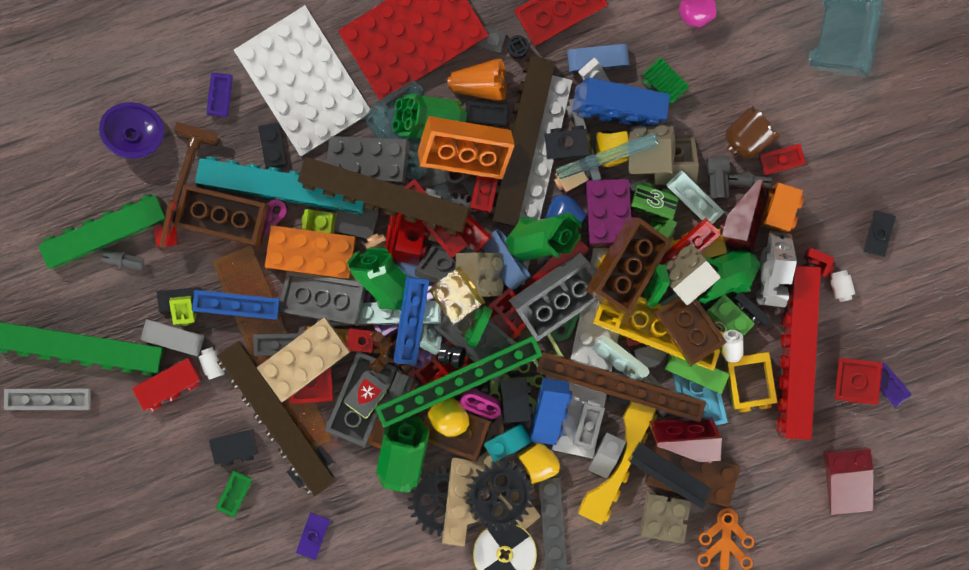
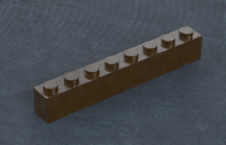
M531 55L529 61L525 60L522 72L526 73L524 81L520 80L518 93L521 94L519 102L515 101L513 114H516L515 122H511L509 126L515 145L503 179H501L500 184L497 183L495 196H497L496 204L492 205V210L489 214L492 217L491 222L512 227L518 224L556 61Z
M308 157L304 159L298 182L303 184L302 188L314 192L315 188L323 190V195L335 198V195L343 197V201L355 204L356 201L364 203L363 207L374 211L378 207L384 209V214L396 217L397 213L403 215L404 220L416 223L417 220L425 222L424 226L436 230L437 226L445 228V233L457 236V233H464L471 210L469 207Z
M237 341L218 354L217 358L219 361H217V364L223 372L227 371L231 376L229 379L230 383L236 390L240 389L243 394L241 398L247 407L251 406L256 413L253 415L260 425L263 423L267 428L266 434L272 442L276 441L279 445L278 452L284 460L288 458L292 464L290 466L291 471L296 477H301L304 482L302 486L309 495L312 493L315 497L334 484L337 479L288 408L279 400L257 369L258 365L242 342Z

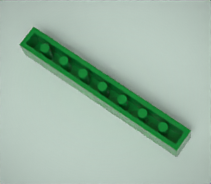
M0 322V353H9V350L17 351L16 355L29 357L30 353L38 354L37 358L50 360L51 357H58L59 362L71 363L72 360L80 361L79 365L92 366V363L101 364L100 368L113 370V366L121 367L122 372L134 373L135 369L141 370L142 375L155 376V373L162 371L165 347Z
M531 336L374 408L383 428L543 355L535 337Z

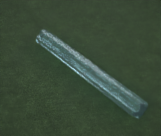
M652 133L556 169L559 179H564L658 144L657 136Z

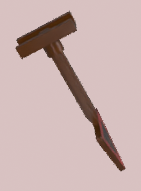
M176 122L174 131L177 136L189 139L187 143L188 149L173 194V200L169 199L160 248L165 247L173 230L183 185L187 184L196 152L199 150L201 142L218 146L220 138L217 137L218 133Z

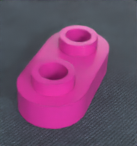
M275 199L267 203L271 207L263 236L270 233L271 225L277 226L286 217L288 209L284 202ZM275 207H280L281 211L279 214H274L273 210Z
M469 389L462 393L461 404L466 410L488 419L497 418L501 414L502 405L497 398L476 389Z

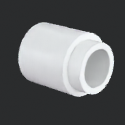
M847 270L831 274L830 283L834 298L839 299L840 302L851 300L852 295L856 294L851 275H848Z
M729 330L723 333L722 336L727 343L722 346V355L728 362H738L744 354L743 335L736 330Z
M213 347L201 351L202 355L198 357L204 374L208 376V379L224 375L225 373L217 364V361H219L217 355L220 354L219 350L214 351Z

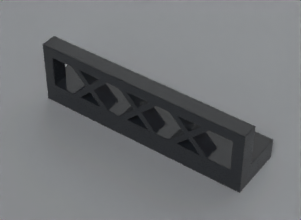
M638 442L628 461L703 509L706 505L704 501L712 489Z

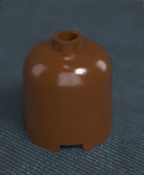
M753 105L728 127L725 134L726 140L729 143L727 149L734 156L738 154L745 159H751L758 155L780 135L770 127L771 123L758 109L755 110Z

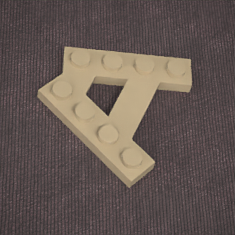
M488 451L479 457L478 462L458 458L452 459L442 544L465 546L467 525L479 522L480 518L477 520L472 518L476 512H468L472 505L465 503L470 497L465 495L464 492L471 490V488L466 486V483L472 484L474 482L470 476H478L476 469L484 471L483 464H486L489 468L491 467V461L493 460ZM499 475L496 478L497 486H501L505 482L504 475ZM487 481L497 494V498L503 501L507 508L511 510L512 506L502 497V493L496 490L490 481ZM513 491L510 494L512 502L516 501L519 497L518 491ZM498 505L494 509V515H501L503 507ZM534 506L531 508L526 507L525 510L529 515H521L523 522L516 520L523 530L541 517Z

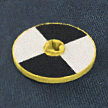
M509 523L508 530H505L501 525L499 531L495 530L493 524L491 529L486 528L480 533L474 544L473 559L477 570H533L536 563L537 552L534 540L526 530H523L517 524L516 527H513ZM501 549L505 551L510 550L508 559L499 557Z

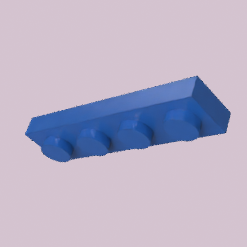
M406 277L393 361L397 364H417L429 279Z
M194 290L192 311L278 320L280 299Z

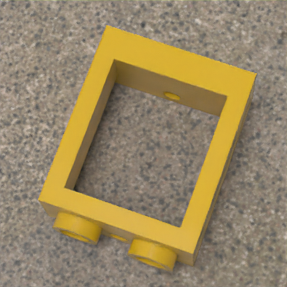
M769 352L743 355L738 362H728L725 360L726 373L730 374L728 385L732 409H738L739 413L748 412L754 406H759V409L772 408L773 403H777ZM763 362L769 398L739 402L734 366Z

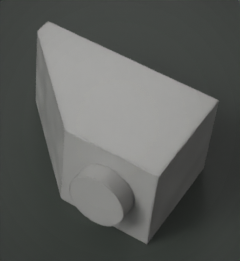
M605 431L588 470L607 479L617 463L626 441Z

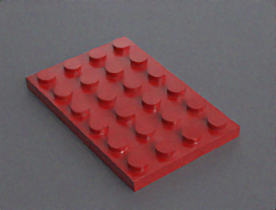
M385 0L338 30L381 103L489 37L468 0Z

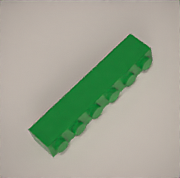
M152 194L145 195L140 198L141 201L138 203H126L117 212L113 210L105 212L101 215L102 218L96 221L89 219L82 222V227L77 229L71 227L62 231L63 235L55 237V235L43 239L44 243L38 245L47 268L55 269L163 223L166 211L160 197L157 195L153 196Z

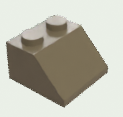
M673 125L631 127L629 135V174L672 173L676 149Z
M695 137L675 138L676 149L672 173H653L654 185H666L680 170L697 184L699 163Z

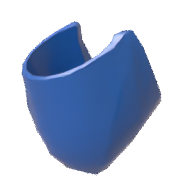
M556 195L550 203L545 218L569 212L582 223L587 214L572 197Z

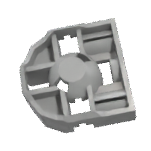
M770 230L767 247L761 252L760 290L756 293L757 302L760 305L786 307L789 292L788 287H784V285L792 284L797 263L792 235L789 233Z

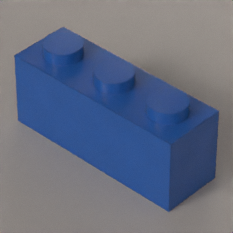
M543 378L530 427L531 442L556 445L558 437H562V421H566L568 414L566 406L572 400V391L569 390L568 381Z

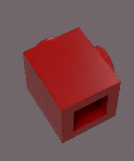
M349 328L347 347L353 351L373 353V350L378 348V344L370 337L374 331Z

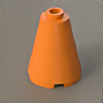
M494 59L454 71L448 77V88L452 89V92L455 94L496 101L505 100L507 83H504V76H506L503 59Z

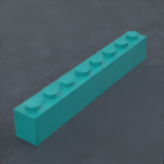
M207 156L206 159H199L195 184L198 187L364 215L365 207H363L364 203L356 201L355 204L343 201V197L335 195V198L323 195V190L315 188L313 192L302 188L303 184L298 182L300 172L289 171V173L281 172V169L269 167L268 170L260 169L259 165L250 163L247 166L239 165V162L227 160V163L219 162L218 158Z

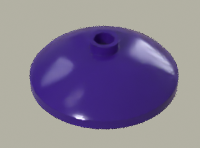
M126 102L117 104L104 113L100 120L99 134L103 144L114 154L125 158H142L152 154L161 145L164 137V126L159 115L148 106L140 103Z

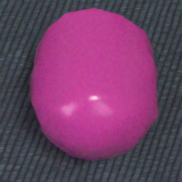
M681 0L679 15L688 26L702 27L708 22L713 21L716 17L715 0Z

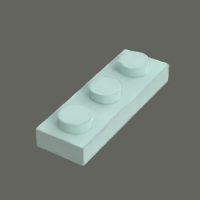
M682 170L666 184L701 220L707 218L713 224L725 213Z

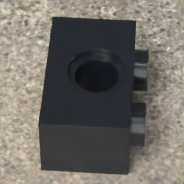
M584 125L573 126L571 131L564 132L563 128L550 129L551 133L545 134L548 160L593 155L591 132L589 129H584ZM570 136L573 139V145L570 148H566L564 140Z

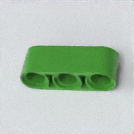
M674 355L670 356L665 370L720 394H722L730 374L714 368L712 371L697 364L690 367L686 360Z

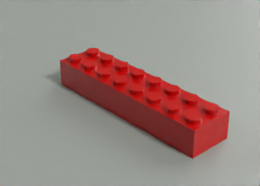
M796 266L792 284H787L789 299L785 307V313H782L781 317L784 335L781 334L780 347H783V356L779 358V368H782V377L778 378V389L781 390V398L777 399V411H780V417L776 419L775 427L776 432H779L778 436L783 438L812 440L820 267Z

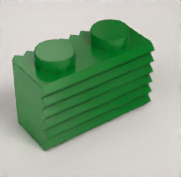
M659 57L640 76L643 79L641 81L648 90L653 89L656 92L670 94L669 106L690 87L662 57Z

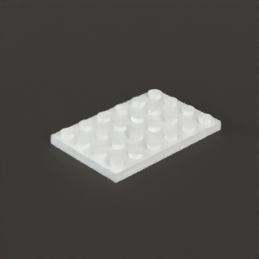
M306 6L301 7L234 49L300 157L327 142L330 136L340 134L372 114L369 106Z

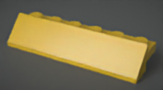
M639 297L630 314L626 315L618 314L601 301L599 302L593 324L685 360L654 315L663 305L657 304L655 308H648L646 299ZM720 348L696 364L713 371L721 351L719 350Z

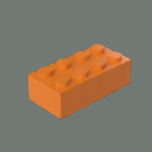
M429 116L418 148V157L422 167L503 179L515 144L511 130Z
M271 225L265 268L350 279L351 272L348 269L347 261L355 253L357 238L354 236Z

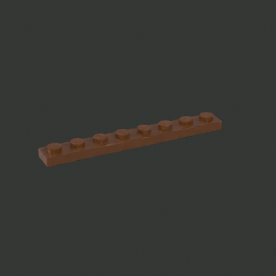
M542 350L543 356L540 357L536 369L538 373L697 422L701 421L707 403L706 400Z

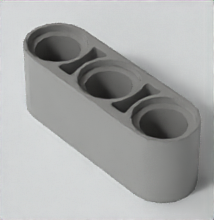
M146 319L140 340L199 356L205 336Z

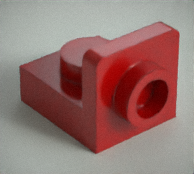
M807 248L804 256L809 258L808 262L820 266L821 263L823 264L820 277L831 275L835 267V263H833L834 257L813 248Z

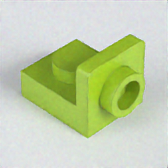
M305 209L302 216V230L334 234L337 213Z
M192 296L170 298L169 303L173 325L188 326L195 322L197 315L196 311H192Z

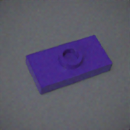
M211 72L207 115L229 116L233 75Z
M883 362L880 391L894 408H897L912 394Z
M310 512L296 551L297 554L314 560L317 559L330 522L329 518Z

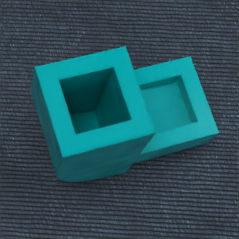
M520 422L485 442L484 445L492 460L496 462L531 443L530 432L525 423Z

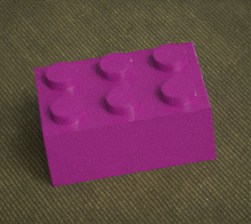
M629 179L586 181L585 193L589 249L610 248L627 218H631Z

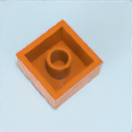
M781 183L771 186L760 226L784 233L794 229L798 217L795 216L797 209H801L804 202L803 190Z

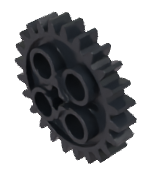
M502 460L499 461L498 466L494 461H491L490 468L483 464L484 471L476 469L478 476H470L474 481L473 484L466 483V486L471 488L470 491L464 492L465 495L470 497L465 503L472 505L468 512H476L472 518L474 520L480 518L479 524L481 526L487 522L488 529H491L493 524L497 531L500 530L501 525L505 530H508L509 523L516 527L515 520L523 522L521 515H529L525 510L526 507H533V505L528 503V500L534 499V496L529 495V492L534 490V488L527 486L531 479H523L527 473L524 471L518 473L520 467L517 465L512 469L511 462H508L506 467ZM499 475H504L505 482L501 486H497L496 478ZM487 481H490L494 488L502 493V497L512 506L511 510L507 508L503 501L497 498V494L487 485ZM488 489L489 497L486 500H481V491ZM513 491H518V499L512 502L510 494ZM498 505H502V514L499 516H495V507Z
M443 467L441 473H439L437 468H434V474L427 470V477L421 476V482L418 483L417 488L409 491L414 494L413 497L407 498V500L413 502V505L407 507L410 510H414L410 517L418 518L415 525L423 523L421 530L424 531L428 527L430 535H432L434 530H437L438 537L441 536L444 530V522H436L435 514L438 511L446 513V506H438L430 515H427V511L438 504V497L445 498L448 495V490L441 493L437 489L440 481H446L449 488L450 472L447 474L446 467ZM428 494L432 497V504L425 507L421 503V498Z

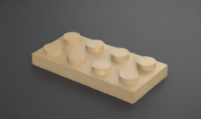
M324 317L258 366L257 369L279 400L284 402L351 351L329 320Z

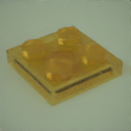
M461 267L456 268L429 289L453 325L485 302Z

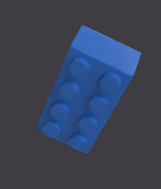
M589 77L575 88L572 112L579 113V116L585 118L599 117V120L604 122L619 121V124L624 126H631L632 124L638 126H657L667 119L670 94Z

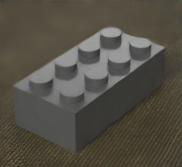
M579 252L511 298L509 302L529 332L535 337V340L539 341L598 300L585 291L595 272L586 258Z
M357 352L325 432L365 448L378 414L374 408L368 418L365 419L347 406L344 399L365 371L390 388L397 367L387 363L384 369L377 374L369 367L376 358ZM384 395V396L382 397V399L379 401V403L377 404V406H379V405L382 404V402H383V400H384V398H385V395Z

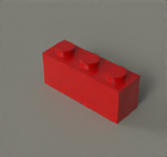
M187 358L131 389L143 411L150 409L153 412L162 407L161 402L167 399L171 402L181 397L180 392L185 389L190 392L199 387L198 382L202 381L203 378L192 358Z

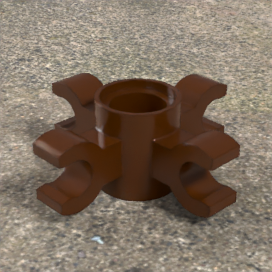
M375 330L370 337L380 346V356L369 367L378 374L388 362L395 363L393 362L394 355L389 357L388 350L393 346L396 348L397 339L394 342L388 341L380 331ZM397 364L406 373L413 368L410 364Z

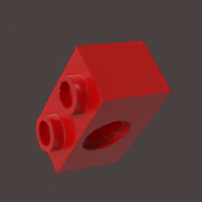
M402 215L395 246L394 261L419 265L420 258H424L427 246L423 244L424 240H428L430 231L424 226L422 221L417 220L416 223L404 220Z

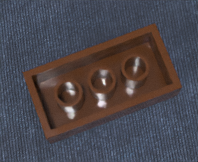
M183 185L173 226L261 247L271 206L253 200Z
M627 218L585 291L618 314L629 315L672 241L642 219Z
M655 442L654 452L712 489L705 501L725 507L730 506L740 470L739 465L724 460L711 463L698 462L660 448ZM648 473L646 474L644 482L647 485L675 492Z

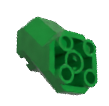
M408 94L404 95L402 99L399 98L395 103L392 130L397 132L399 137L421 140L429 116L466 122L467 112L461 108L463 104L457 100Z
M569 212L540 220L534 217H523L506 239L508 252L521 262L549 255L559 258L562 257L560 254H570L581 239L578 228H582V223Z
M370 247L366 249L367 253L361 254L360 251L354 253L347 261L348 269L353 277L374 296L378 308L401 311L406 277L410 276L393 261L392 255L389 254L387 248Z
M741 248L713 260L706 257L707 262L721 278L696 299L707 303L730 292L737 294L743 291L748 292L752 287L757 271L760 269V261L757 260L755 254Z
M411 415L385 427L376 469V476L382 487L398 492H409L418 485L429 438V428L424 426V421L420 417Z

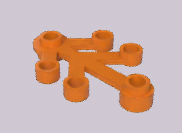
M721 509L717 514V522L706 532L699 534V542L702 545H709L712 537L722 530V538L705 553L698 555L697 562L703 567L708 566L711 558L721 551L720 570H729V555L731 551L743 569L748 570L753 566L752 559L745 556L731 540L732 530L741 539L742 546L751 548L754 545L753 537L747 535L737 524L738 515L733 509ZM726 515L731 516V521L728 523L724 521ZM703 535L709 536L707 542H702L701 538ZM746 538L751 539V543L749 545L744 544V540ZM702 556L707 557L708 560L706 563L700 562V558ZM749 559V565L743 566V560Z

